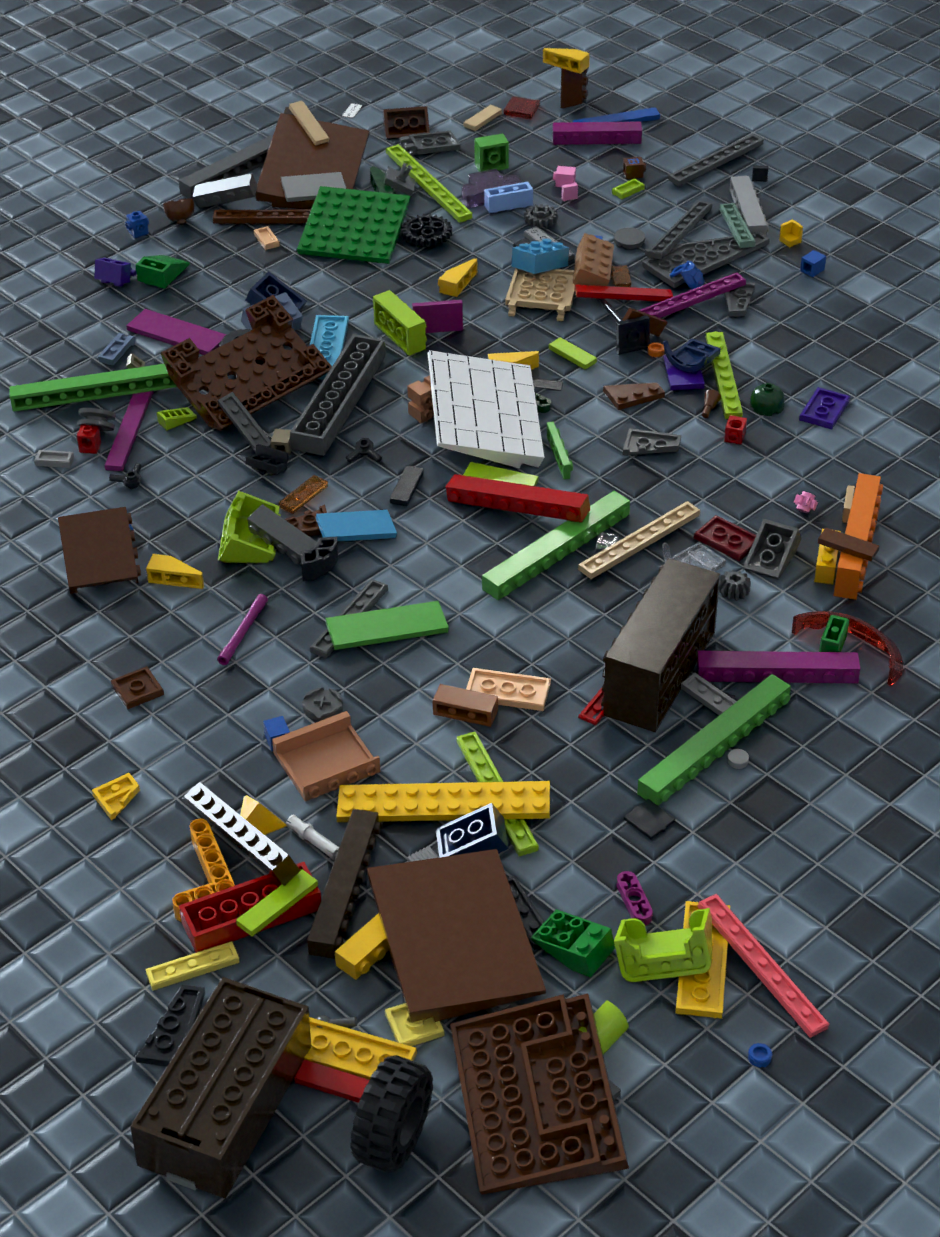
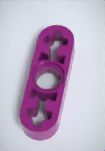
M630 871L619 873L617 876V888L631 918L641 920L645 926L650 924L653 910L636 875ZM636 895L640 897V900L631 901L629 897Z

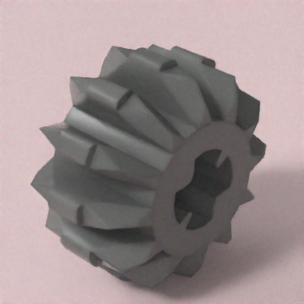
M732 570L731 572L725 571L724 575L720 576L719 592L722 593V597H728L729 600L735 599L737 601L738 598L744 599L745 596L749 595L751 581L746 573L741 574V571L735 572Z

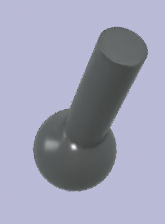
M320 1015L316 1018L342 1027H353L358 1024L357 1017L330 1019L326 1015Z

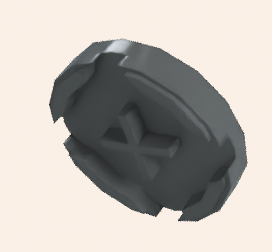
M622 228L615 232L614 243L618 247L620 245L624 246V249H637L645 243V234L636 228Z
M324 688L313 689L304 696L302 702L305 715L318 721L340 714L343 704L341 695L330 688L329 690H324Z

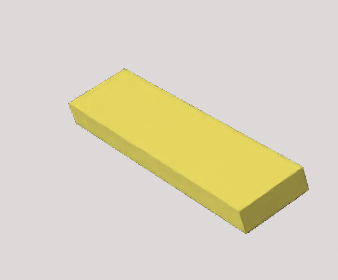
M231 941L145 970L151 988L154 991L240 963V960Z

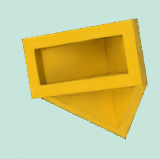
M247 795L244 796L240 815L261 833L266 835L286 827V823L258 801Z

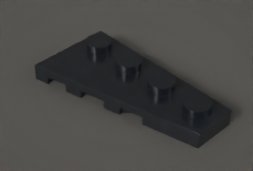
M182 985L169 1004L168 1011L164 1017L161 1016L157 1028L146 1039V1045L135 1056L136 1063L168 1066L199 1015L205 996L204 987Z

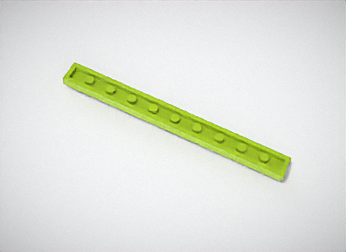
M399 144L386 148V154L401 168L403 163H406L407 167L408 165L412 167L408 175L415 179L458 222L472 219V212Z

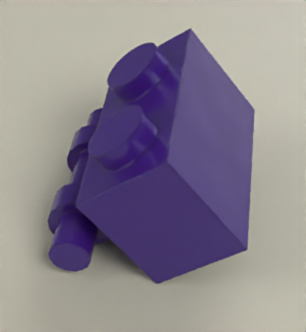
M105 257L95 259L94 278L101 280L102 283L111 282L115 286H123L125 283H130L131 276L135 277L137 275L136 270L131 268V263Z

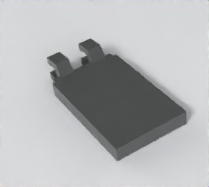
M451 130L399 137L401 143L406 142L399 145L405 150L410 149L408 153L411 156L414 154L460 150L461 145Z

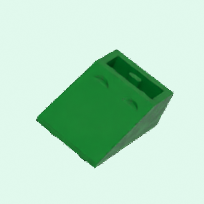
M165 255L145 256L135 264L137 281L165 289L190 265V262Z
M557 909L531 937L534 943L570 970L591 977L615 949L611 928Z

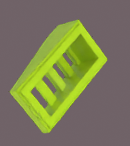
M188 407L157 412L158 423L166 431L197 418V415Z

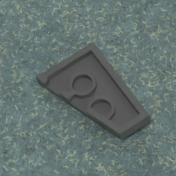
M629 428L623 448V455L679 451L681 435Z

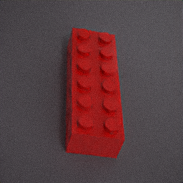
M305 862L296 864L300 871L303 869L311 875ZM267 874L179 905L181 923L195 952L197 953L249 936L247 932L237 925L236 919L282 884L272 875ZM318 886L260 931L318 911L321 902V892Z

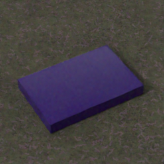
M663 355V363L670 390L703 389L705 387L701 370L694 373L684 372L673 366L667 356Z
M818 387L799 415V420L833 429L850 402L851 396Z

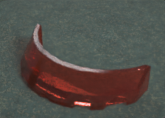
M829 611L807 612L793 617V634H797L806 627L812 629L824 628L828 623L830 615L848 618L850 621L847 632L890 654V670L887 684L892 686L902 676L903 660L898 647L884 632L854 616Z

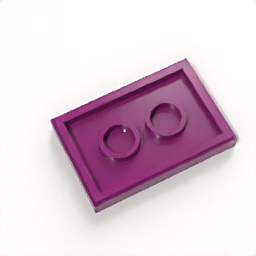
M462 300L412 303V310L426 322L425 333L463 330Z

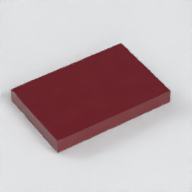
M717 515L694 533V539L737 561H741L749 554L756 538L755 534Z

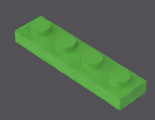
M547 422V439L563 480L570 479L573 463L569 460L568 450L564 449V440L560 439V430L556 428L554 422Z

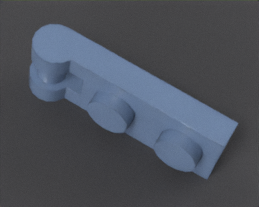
M118 333L98 356L99 362L114 365L130 346L135 345L136 337Z

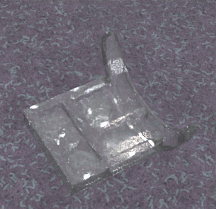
M700 542L673 557L670 554L668 544H662L665 562L670 558L714 572L726 564L724 558Z

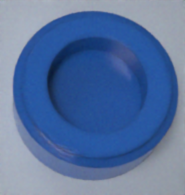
M756 1043L749 1048L748 1060L753 1066L762 1068L771 1063L772 1050L769 1046L763 1043Z

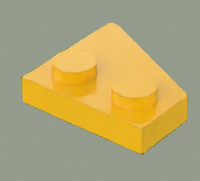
M127 773L92 789V794L108 817L113 820L137 795L140 788L132 775Z

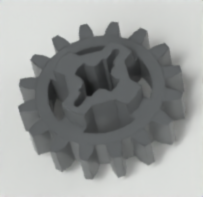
M535 204L534 207L529 206V209L525 210L524 219L525 223H528L529 226H539V228L544 226L548 228L549 225L553 226V223H557L558 213L557 209H554L553 206H543V204L538 206Z

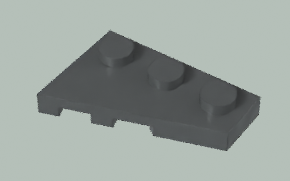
M756 282L746 283L744 286L724 293L729 317L746 315Z

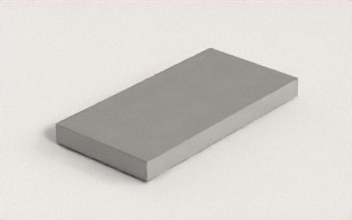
M341 172L281 177L287 202L315 200L320 186L346 189Z

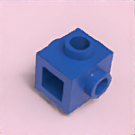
M134 211L126 215V228L134 238L149 234L148 217L141 211Z

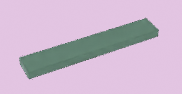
M735 203L720 204L719 210L739 248L755 247L756 241Z

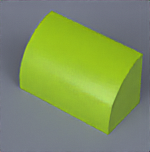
M608 1000L594 1013L603 1054L629 1028L624 1014ZM581 1026L579 1029L581 1032H587L585 1027Z

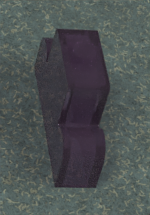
M497 169L469 174V184L462 186V203L467 208L484 205V189L522 183L523 181L519 176L513 174L503 178Z

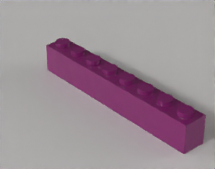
M698 651L697 674L708 682H762L773 674L786 683L858 684L860 663L858 652Z

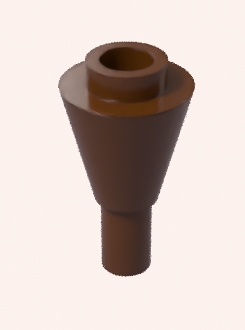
M707 390L705 392L704 410L702 413L704 418L709 417L711 410L721 400V395L716 390Z

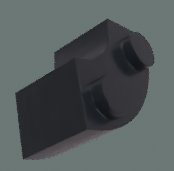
M337 537L318 538V542L314 547L309 550L300 551L303 581L316 580L335 566L338 560Z

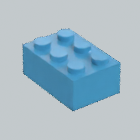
M542 239L540 242L532 241L531 244H519V246L512 248V267L533 274L566 267L569 260V247L563 246V243L551 242V239Z

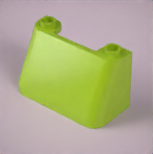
M238 491L224 519L218 561L224 563H268L269 560L272 561L276 553L274 546L268 545L259 535H254L250 532L247 518L262 504L281 517V514H278L280 506Z
M710 908L694 911L689 918L690 928L647 933L646 927L641 920L635 918L621 920L614 944L622 977L629 982H639L707 972L712 963V916Z

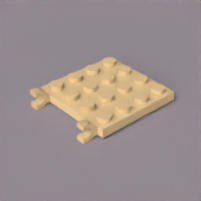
M515 268L505 299V305H508L509 308L508 316L515 317L516 307L520 306L557 310V321H564L565 311L571 310L575 295V284L572 283L574 270L554 269L533 274Z

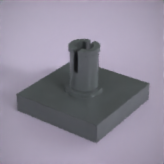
M403 163L399 172L388 166L385 171L384 183L412 196L415 179L408 176L412 167L410 165L407 167V164Z

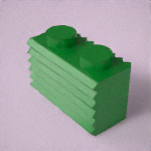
M830 615L821 638L819 652H841L848 633L850 621L848 618Z

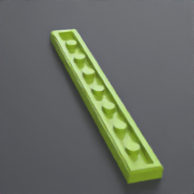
M476 731L456 737V742L478 782H503ZM504 819L506 834L518 857L539 851V845L524 819Z

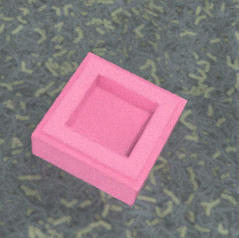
M578 184L562 185L561 199L563 201L578 199Z

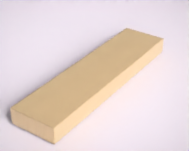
M303 101L289 104V109L315 145L329 142V137Z

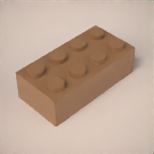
M584 233L577 247L572 283L575 285L607 286L610 281L614 244L607 240L596 238L594 235Z

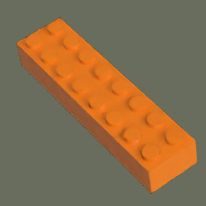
M859 473L845 534L871 543L873 542L881 504V496L879 495H882L883 484H880L881 476ZM844 552L840 553L834 596L857 600L858 592L862 593L864 581L861 580H865L868 560Z

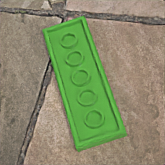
M439 601L326 618L325 622L335 650L446 633L449 630Z

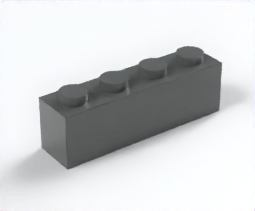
M251 173L195 185L192 197L199 209L255 197L258 185Z
M263 504L247 518L248 528L252 534L259 535L265 543L276 547L281 554H286L295 564L301 565L300 551L309 550L317 544L311 537Z

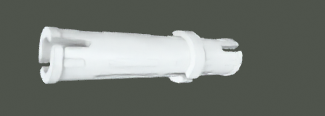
M293 814L287 819L289 822H286V826L298 833L302 840L306 839L331 859H336L337 851H339L340 847L314 830L310 823L303 822L296 815Z

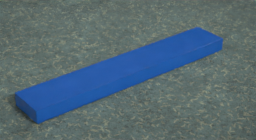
M654 107L573 120V122H645L660 119V113Z

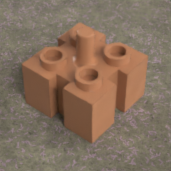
M429 375L424 378V382L421 383L418 380L407 386L408 397L411 399L408 402V414L420 423L431 419L434 415Z

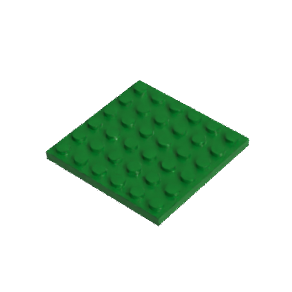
M320 186L298 244L297 254L390 264L410 203V196Z

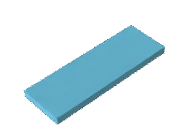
M316 315L310 345L314 344L330 365L333 366L344 349L349 316ZM325 374V375H323V376H321V377H319V378H317V379H324L327 374Z

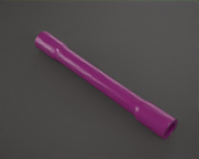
M259 594L251 605V609L228 644L221 651L217 658L221 665L229 663L241 640L268 602V598L265 595Z

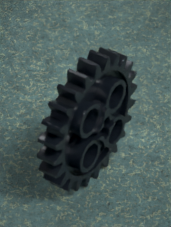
M425 214L423 216L417 215V218L411 217V220L407 219V222H403L401 226L403 240H406L407 243L410 242V245L416 244V247L422 245V248L425 245H428L429 248L431 245L436 247L437 244L442 245V241L447 242V239H450V236H452V225H450V222H447V219H443V216L438 218L437 215L431 216V214L428 216Z

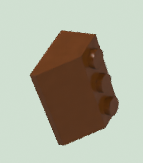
M588 68L581 74L561 69V108L580 105L587 98L588 90H586V86L588 84V77H586Z
M427 106L383 109L386 139L430 133Z

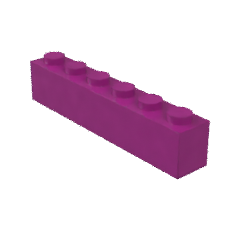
M641 122L553 123V145L642 144Z

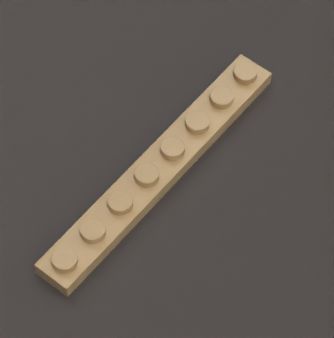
M687 501L578 565V570L590 579H593L700 516V509Z

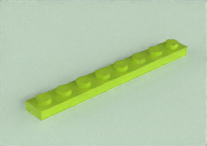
M723 332L706 333L707 344L720 348V355L711 362L718 392L721 395L725 419H729L730 415L742 417L743 411Z

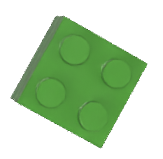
M503 133L474 138L475 166L480 174L509 169V142Z

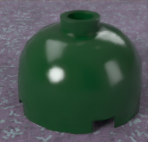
M765 383L757 386L752 391L750 408H754L753 411L763 416H772L773 413L778 412L779 414L784 410L785 396L778 386L772 383Z

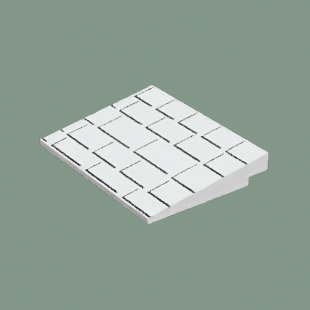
M429 350L428 362L437 446L520 468L522 463L539 468L544 459V451L531 366Z

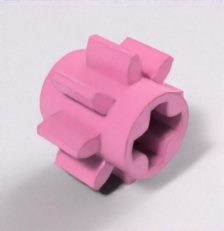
M805 491L801 495L797 494L794 503L797 505L796 509L809 514L810 510L815 511L818 504L814 500L816 496Z

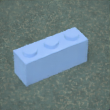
M529 182L484 189V206L489 213L509 211L533 205V188Z

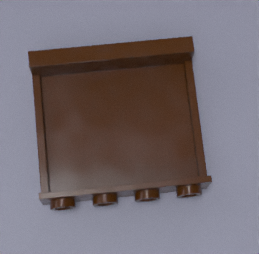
M126 507L58 517L70 594L78 593L77 588L134 579L138 583V576H141L140 565L135 563V559H138L137 547L133 548L132 542L135 541L134 530L129 528V524H132L131 513H127Z

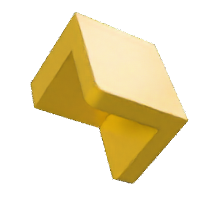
M793 219L781 224L779 241L788 247L801 243L803 226Z

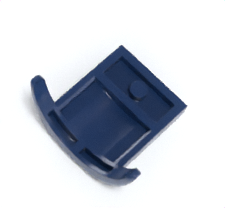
M693 338L674 353L671 351L668 341L665 340L663 342L664 350L670 363L684 372H697L720 355V348Z

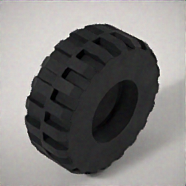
M395 1055L385 1058L377 1066L363 1091L364 1093L359 1101L351 1131L350 1149L352 1150V1155L359 1163L385 1173L398 1171L405 1161L408 1160L423 1130L432 1099L433 1076L425 1065Z

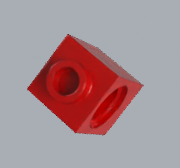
M729 416L725 427L724 442L742 445L746 433L747 418Z
M81 425L77 434L79 453L97 454L101 444L98 426Z

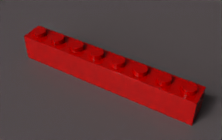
M454 474L445 486L447 498L450 502L575 522H583L590 511L588 494Z

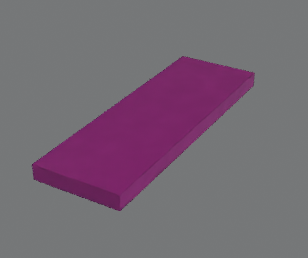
M144 309L126 325L128 331L171 345H176L190 338L200 350L199 354L202 355L218 348L226 335L148 309Z

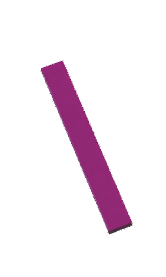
M736 272L638 311L662 318L746 285V279Z
M154 391L132 395L106 460L105 470L123 471Z

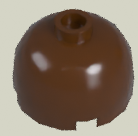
M192 198L163 203L165 215L171 221H177V224L187 223L186 220L194 214L195 208Z

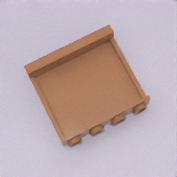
M347 711L272 739L274 755L304 801L337 790L339 785L355 783L380 772V757L372 756L351 726V718Z

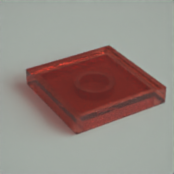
M512 96L504 109V115L532 119L540 105V100Z

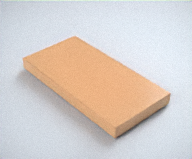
M472 668L466 689L498 696V705L544 711L551 678Z

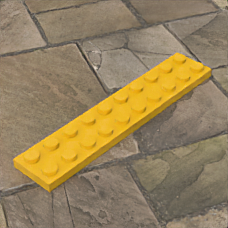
M550 781L339 785L336 818L337 822H349L353 809L378 812L379 822L455 820L493 803L504 819H549Z

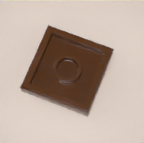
M147 666L110 680L111 686L127 710L164 695L163 688Z

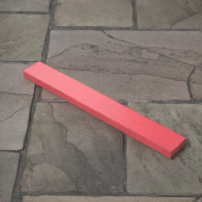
M714 894L699 901L697 907L699 909L710 908L714 927L804 1032L811 1038L827 1030L829 1027L827 1020L717 894Z

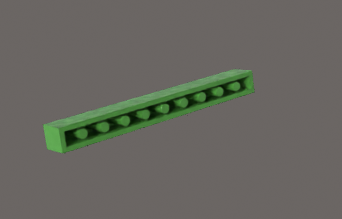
M165 364L9 386L12 410L14 412L175 388L177 386L169 377Z
M612 491L590 506V511L583 522L567 520L483 574L482 590L496 600L507 596L516 588L521 587L542 571L614 526L623 518H626L630 513V500L616 491Z
M773 674L768 676L638 779L637 794L645 800H651L656 805L666 802L674 792L681 790L684 784L689 780H693L704 768H708L715 759L722 757L725 751L730 747H734L744 736H748L751 730L756 726H760L770 715H774L782 705H786L791 698V685Z

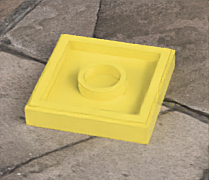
M405 1003L385 1009V1016L398 1043L415 1046L444 1036V1029L440 1021L434 1022L433 1017L411 1023Z

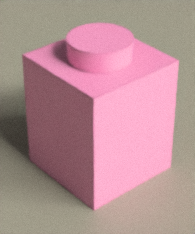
M558 166L557 171L553 173L555 187L575 183L576 167Z

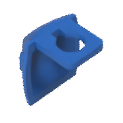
M687 261L674 268L669 275L672 278L681 273L691 290L702 286L705 282L703 273L691 261Z

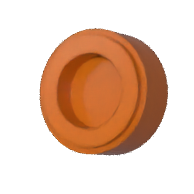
M655 342L648 345V354L650 356L661 357L664 355L663 344Z

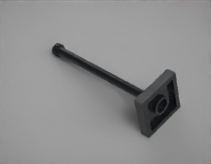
M596 298L616 321V352L619 355L648 348L650 344V318L647 315L621 321L623 318L605 299Z

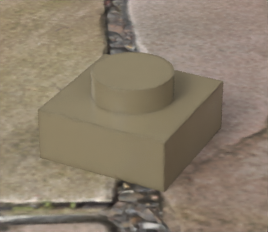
M131 353L127 357L126 367L128 369L145 367V362Z

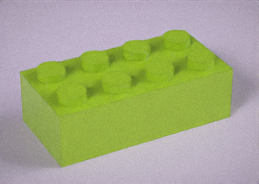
M390 290L373 296L374 324L409 356L425 350L427 341L425 320L419 317L415 311L409 308L406 303Z

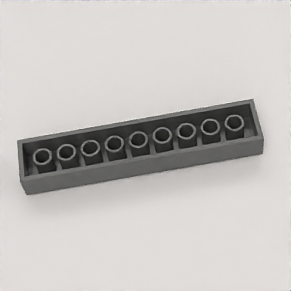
M356 334L351 336L290 431L291 449L325 456L386 357L385 340Z

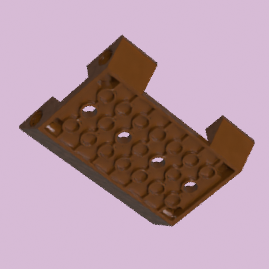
M274 295L246 308L245 311L252 328L251 331L199 357L200 350L188 338L161 352L169 377L211 428L223 430L233 424L218 404L219 399L231 392L235 394L251 415L327 374L332 368L314 344L307 346L292 328L293 318ZM289 346L291 350H285L283 347ZM261 360L264 362V364L260 365L257 364L255 361ZM234 375L236 379L232 380L227 376ZM206 390L208 394L204 395L201 394L199 391Z

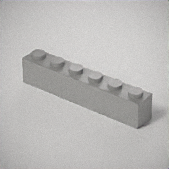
M749 176L731 177L730 192L751 233L760 232L766 236V232L769 231V225L766 223V217L763 214L762 206H760L759 198H757L756 190H754L753 181L751 182Z

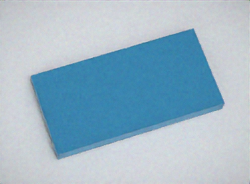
M388 510L316 514V521L322 537H337L338 541L396 538L397 531Z

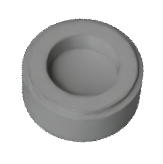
M734 749L729 752L728 764L731 767L742 769L748 765L749 755L746 751Z

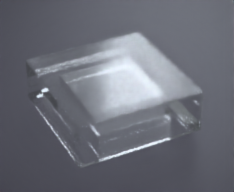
M601 532L596 543V549L604 550L618 542L619 535Z

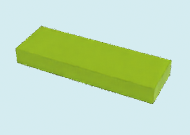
M561 337L549 344L551 351L585 370L597 363V357Z

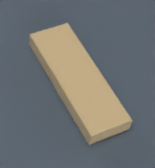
M489 105L466 120L464 127L476 131L501 115L502 109Z

